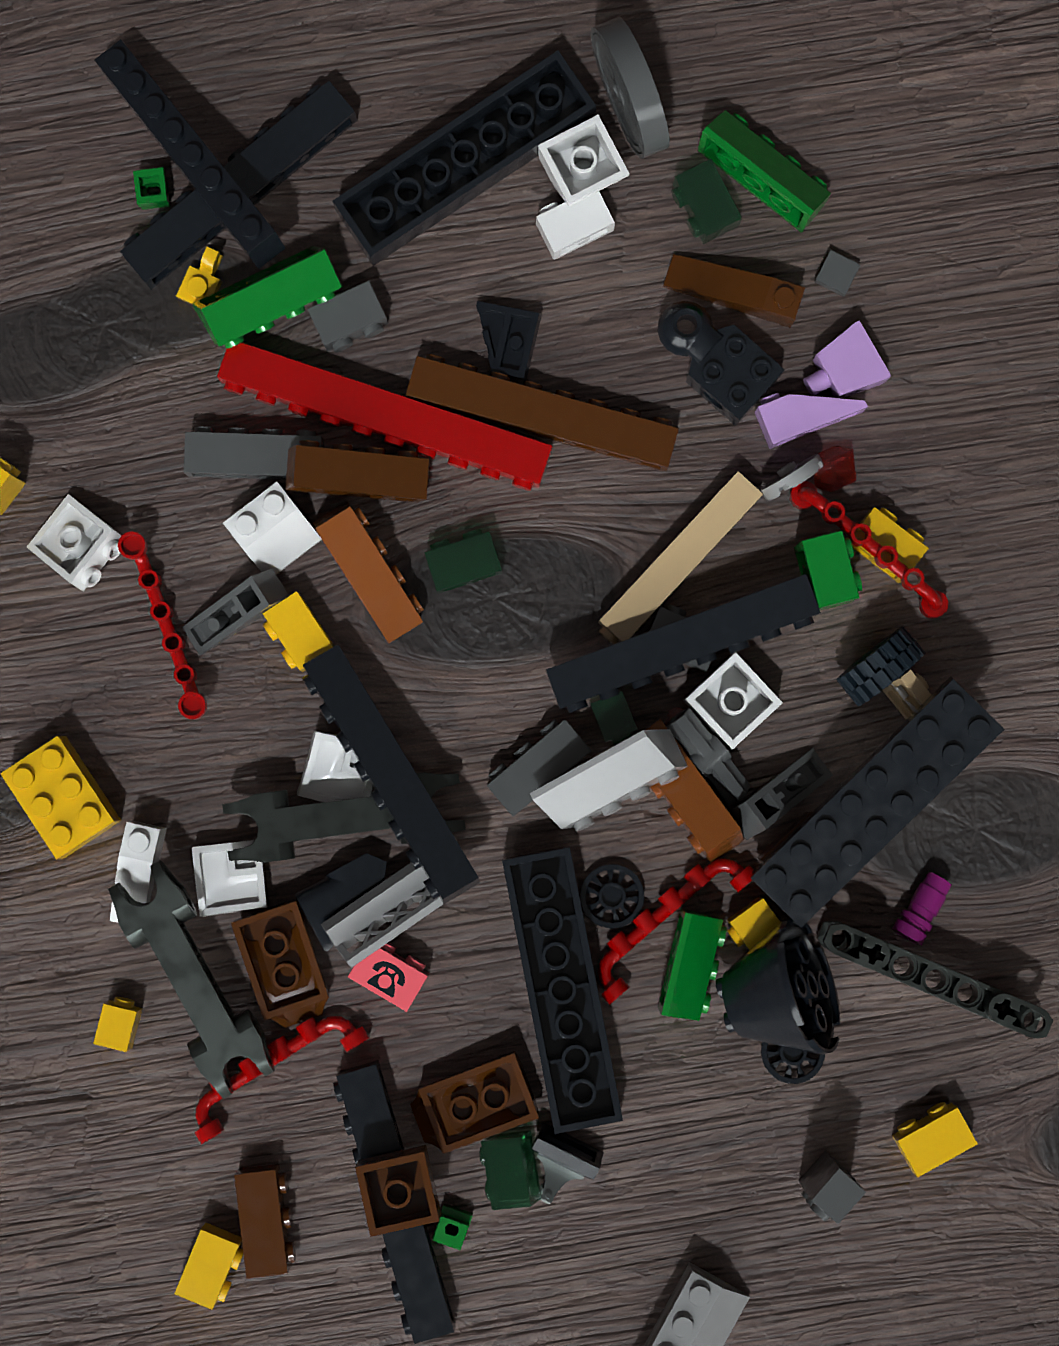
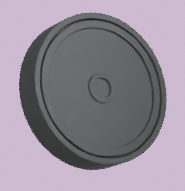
M616 17L592 27L591 43L601 80L620 127L631 148L640 159L669 148L670 138L663 106L650 69L630 28L621 17Z

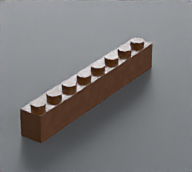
M426 354L425 358L416 357L406 392L407 398L458 415L666 472L679 430V428L672 427L673 422L668 419L654 417L653 421L640 418L641 413L632 409L621 408L620 412L607 409V403L596 399H588V403L575 400L574 394L567 391L556 390L555 394L542 391V385L531 381H523V385L510 382V377L505 374L491 372L490 376L477 373V367L466 363H458V367L445 364L444 358L433 354Z

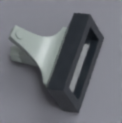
M543 1122L532 1147L538 1153L537 1157L542 1162L545 1170V1182L541 1184L539 1189L540 1200L550 1204L561 1187L570 1180H583L584 1177L594 1180L600 1169L604 1152L566 1133L555 1134L554 1127Z

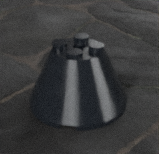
M791 917L784 919L727 969L723 977L716 979V989L720 998L723 999L726 1009L724 1023L730 1033L736 1031L743 1038L818 1054H827L835 1051L839 1043V1037H834V1026L840 1024L837 992L821 945L814 947L808 936L809 933H812V929L807 923L801 928Z

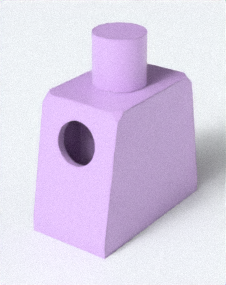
M859 320L815 355L813 362L818 371L807 376L803 381L812 396L828 388L833 398L842 399L887 382L891 374Z

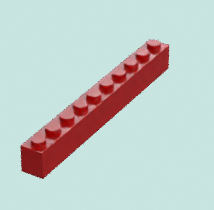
M244 343L226 349L217 375L220 382L225 384L223 389L234 394L243 395L244 391L256 394L255 399L264 404L275 406L277 401L289 405L287 410L297 415L306 417L308 412L321 416L319 421L325 424L339 427V424L343 423L352 426L351 431L355 434L371 438L373 433L385 437L383 442L388 445L403 448V445L406 444L417 448L416 452L421 456L435 459V456L439 455L448 458V464L467 470L469 465L481 469L480 475L493 480H499L500 476L512 479L513 486L527 491H531L532 486L540 488L552 452V445Z

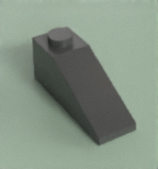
M273 569L250 576L182 628L199 656L262 618L264 616L262 613L287 598L289 594Z
M812 748L745 797L728 812L741 828L743 836L748 840L769 828L833 775Z

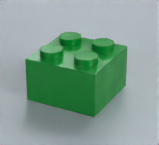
M842 531L803 540L794 547L801 576L807 575L820 610L848 604L859 598L858 592L862 591L861 578L858 571L853 572L849 558L854 557L853 547L849 537L844 538Z

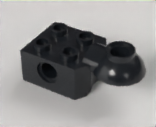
M680 301L673 303L663 311L659 318L657 331L664 347L675 355L689 356L691 358L686 383L735 426L738 425L785 371L784 368L735 325L721 329L714 328L709 313L704 307L695 302ZM681 320H689L694 324L695 331L691 334H683L678 330L677 323Z

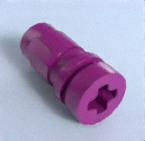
M928 872L913 894L907 909H902L900 913L901 920L897 919L891 929L910 942L922 946L927 937L925 932H930L933 926L930 923L943 906L952 884L942 877Z

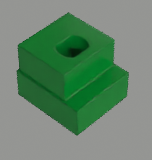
M163 167L133 171L138 207H141L142 210L170 207L168 182ZM149 188H160L159 195H148Z
M444 1203L440 1221L437 1222L432 1236L433 1241L461 1250L473 1213ZM448 1224L457 1226L459 1231L456 1235H453L452 1232L447 1233L445 1227Z

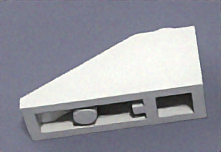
M129 821L126 822L120 847L115 884L120 882L135 901L147 903L150 902L155 882L150 866L160 860L167 828ZM112 902L110 921L118 922Z

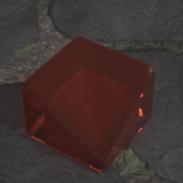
M833 446L817 453L824 462L823 467L814 474V482L817 488L833 492L857 481L853 449Z

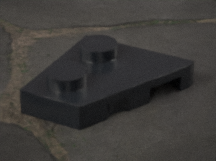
M477 301L476 308L482 324V333L489 354L488 359L491 372L502 373L510 378L526 381L541 321L540 313Z

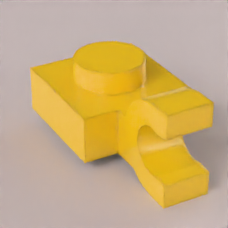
M206 247L199 270L189 266L176 295L177 298L192 304L219 290L222 281L214 277L223 259L220 252Z

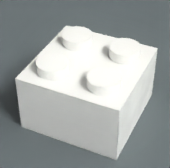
M736 652L728 657L683 699L729 750H733L783 703Z

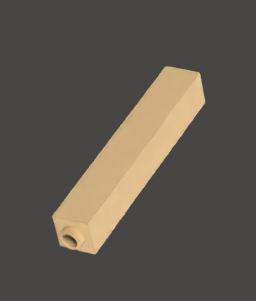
M738 471L599 620L598 623L603 627L599 632L613 645L617 641L620 643L630 639L760 499L763 493Z

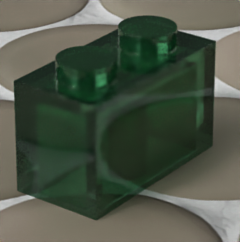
M712 159L675 176L674 189L671 190V194L677 206L685 208L689 219L686 220L687 225L695 238L699 236L702 243L705 244L739 227L742 217Z
M476 529L462 534L463 540L450 544L449 539L431 544V551L424 552L438 594L502 574L490 532L482 534L481 529Z
M531 1130L495 1134L481 1141L482 1146L480 1147L479 1156L481 1164L485 1166L486 1170L485 1193L487 1199L491 1201L492 1210L531 1207L541 1198L535 1153L532 1149Z

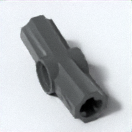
M690 708L679 712L665 725L671 730L676 741L688 753L687 756L700 774L711 782L726 803L730 805L733 802H738L747 795L751 785L731 761V754L714 734L711 735Z

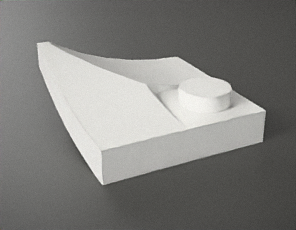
M314 730L305 768L297 791L298 796L321 802L370 797L373 785L369 779L364 782L362 781L353 766L358 761L352 750L347 753L344 751L336 735Z
M254 840L192 847L200 917L267 908L263 862L229 861L228 851L244 848L251 845Z

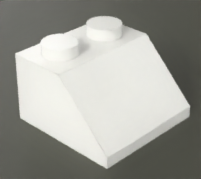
M599 115L538 145L539 159L554 188L568 206L628 177L630 174Z
M275 482L223 522L260 571L264 572L273 569L276 575L322 540L278 482Z

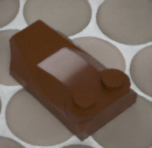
M297 899L248 914L232 921L231 926L263 1019L275 1021L286 1028L312 1017L315 1018L323 1015L325 1003L330 996L304 921V913Z
M515 1051L499 1055L493 1060L419 1088L415 1100L410 1104L424 1142L438 1147L443 1154L540 1117L533 1091L523 1065Z

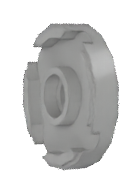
M818 454L798 464L792 461L777 471L779 476L762 487L760 492L763 493L765 500L771 501L780 496V491H786L791 487L794 488L818 472V469L823 467L824 462Z

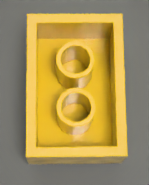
M56 736L0 773L56 860L68 857L122 821L67 736Z

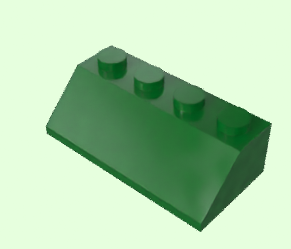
M724 110L702 131L697 151L802 233L827 203L831 195L827 191V185L816 176L810 177L803 172L800 163L790 155L784 157L775 150L774 143L763 134L758 136L748 128L749 124L740 115L736 113L731 115Z
M311 246L192 303L214 344L219 347L225 345L227 349L243 342V335L253 330L257 334L269 330L275 326L274 320L286 315L287 319L303 313L305 311L304 306L315 300L317 304H321L336 296L334 291L342 288L325 249Z

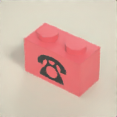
M388 942L356 964L348 978L407 1012L429 973L424 970L426 964L411 955L404 959L394 953L397 947Z

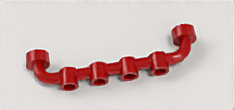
M804 481L791 489L789 497L794 507L801 510L809 509L812 506L816 507L822 513V518L826 523L836 524L848 534L852 545L862 546L874 556L877 566L884 569L888 568L901 579V584L906 590L917 592L921 596L919 609L925 617L931 619L938 618L947 611L948 599L945 594L934 590L924 581V574L920 569H909L898 559V553L894 547L882 546L871 537L872 532L869 526L862 523L856 524L846 516L845 508L840 502L828 501L818 493L815 485L808 481ZM836 508L839 512V517H830L828 509ZM855 530H862L865 533V539L862 541L856 539L854 535ZM882 552H888L891 555L890 563H886L881 559ZM908 574L916 575L918 579L916 585L908 582Z
M126 532L118 541V550L124 557L135 560L139 570V585L146 589L152 605L150 614L154 620L158 621L163 634L162 646L165 651L170 653L175 666L174 678L182 685L185 693L178 702L179 712L187 719H199L207 711V701L198 692L195 683L197 672L194 667L188 665L183 651L185 640L176 633L173 625V608L164 601L161 593V576L152 569L146 554L148 548L146 539L137 532ZM148 575H154L155 582L151 586L145 584V579ZM165 606L167 613L164 617L159 618L157 610L159 607ZM176 637L179 645L176 649L172 650L169 647V641L171 638ZM184 669H189L191 673L187 681H183L180 677Z
M727 858L716 859L704 868L698 863L684 876L688 882L677 891L672 886L658 898L662 903L659 908L653 913L647 908L632 921L636 925L635 929L628 935L620 931L607 943L610 950L600 960L598 967L599 980L605 989L601 996L610 1005L630 988L622 977L617 981L613 978L611 970L616 962L717 874L721 872L730 873L734 878L729 883L737 892L741 891L752 881L751 875L754 869L750 864L744 869L736 861Z
M329 1016L319 1022H316L314 1017L296 1027L299 1033L297 1036L287 1041L285 1036H282L267 1046L275 1066L333 1029H337L344 1034L345 1037L339 1041L346 1052L354 1049L370 1037L363 1026L356 1029L344 1017ZM250 1058L240 1062L238 1066L241 1071L229 1077L232 1082L233 1092L263 1074ZM211 1084L212 1089L200 1098L196 1106L195 1118L200 1129L194 1133L201 1145L225 1130L218 1118L211 1121L209 1117L211 1106L223 1099Z

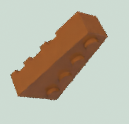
M345 501L313 521L316 531L388 643H391L423 622L419 613L424 611L414 593L407 596L401 585L406 582L396 565L389 568L383 556L388 554L378 536L371 539L366 532L365 527L370 524L359 507L353 510L348 501Z
M660 719L646 730L667 729V727ZM676 741L688 767L678 771L680 777L662 786L658 782L651 786L650 789L658 799L661 797L666 799L671 806L667 809V812L678 827L681 824L685 826L690 833L686 837L697 854L703 852L711 863L743 842V834L739 825Z

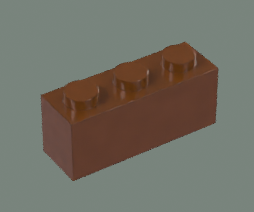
M279 1164L238 1169L234 1174L246 1279L288 1274L291 1263L296 1262V1250L294 1241H288L287 1228H292V1216L290 1207H284L283 1194L288 1193L286 1173H280Z

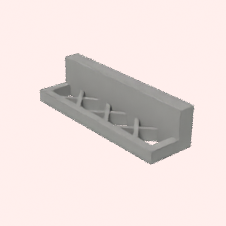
M412 863L408 864L321 924L335 948L351 968L443 905L440 897L433 900L423 881L427 880L428 877L422 867L415 870ZM421 902L413 911H406L413 903ZM392 922L391 926L384 931H378L379 927L384 923ZM364 941L362 946L352 953L347 951L355 943Z

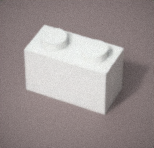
M599 191L571 206H568L566 202L560 205L557 202L551 203L543 207L539 211L540 215L536 216V226L553 260L614 231L615 222Z

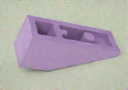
M775 393L760 400L761 406L757 407L755 415L768 447L772 449L863 413L868 406L864 400L794 394L780 397L779 393Z

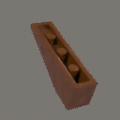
M673 254L663 285L664 288L791 328L795 321L805 287L774 277Z

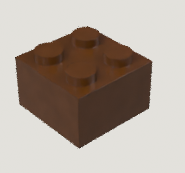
M426 1145L358 1160L355 1169L370 1237L440 1221L441 1210Z

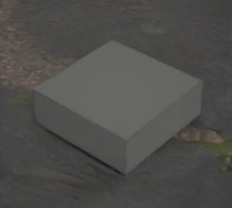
M830 250L815 283L845 297L861 265Z

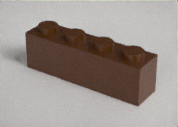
M301 440L299 445L288 449L286 490L414 503L427 500L429 459L418 458V452L398 451V456L387 455L386 449L368 447L365 448V452L353 451V446L347 444H333L332 449L321 448L319 447L320 442Z

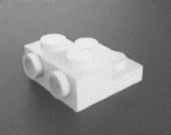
M68 494L27 545V548L69 583L84 592L87 587H93L99 582L102 575L100 570L106 562L116 559L121 554L118 550V541L122 535Z

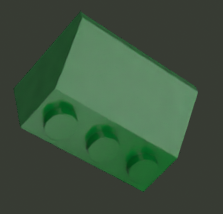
M680 909L657 1007L661 1015L700 1021L701 1013L707 1014L711 1001V994L706 993L709 979H716L719 967V960H715L714 957L717 946L723 947L727 927L722 926L723 919L720 917Z

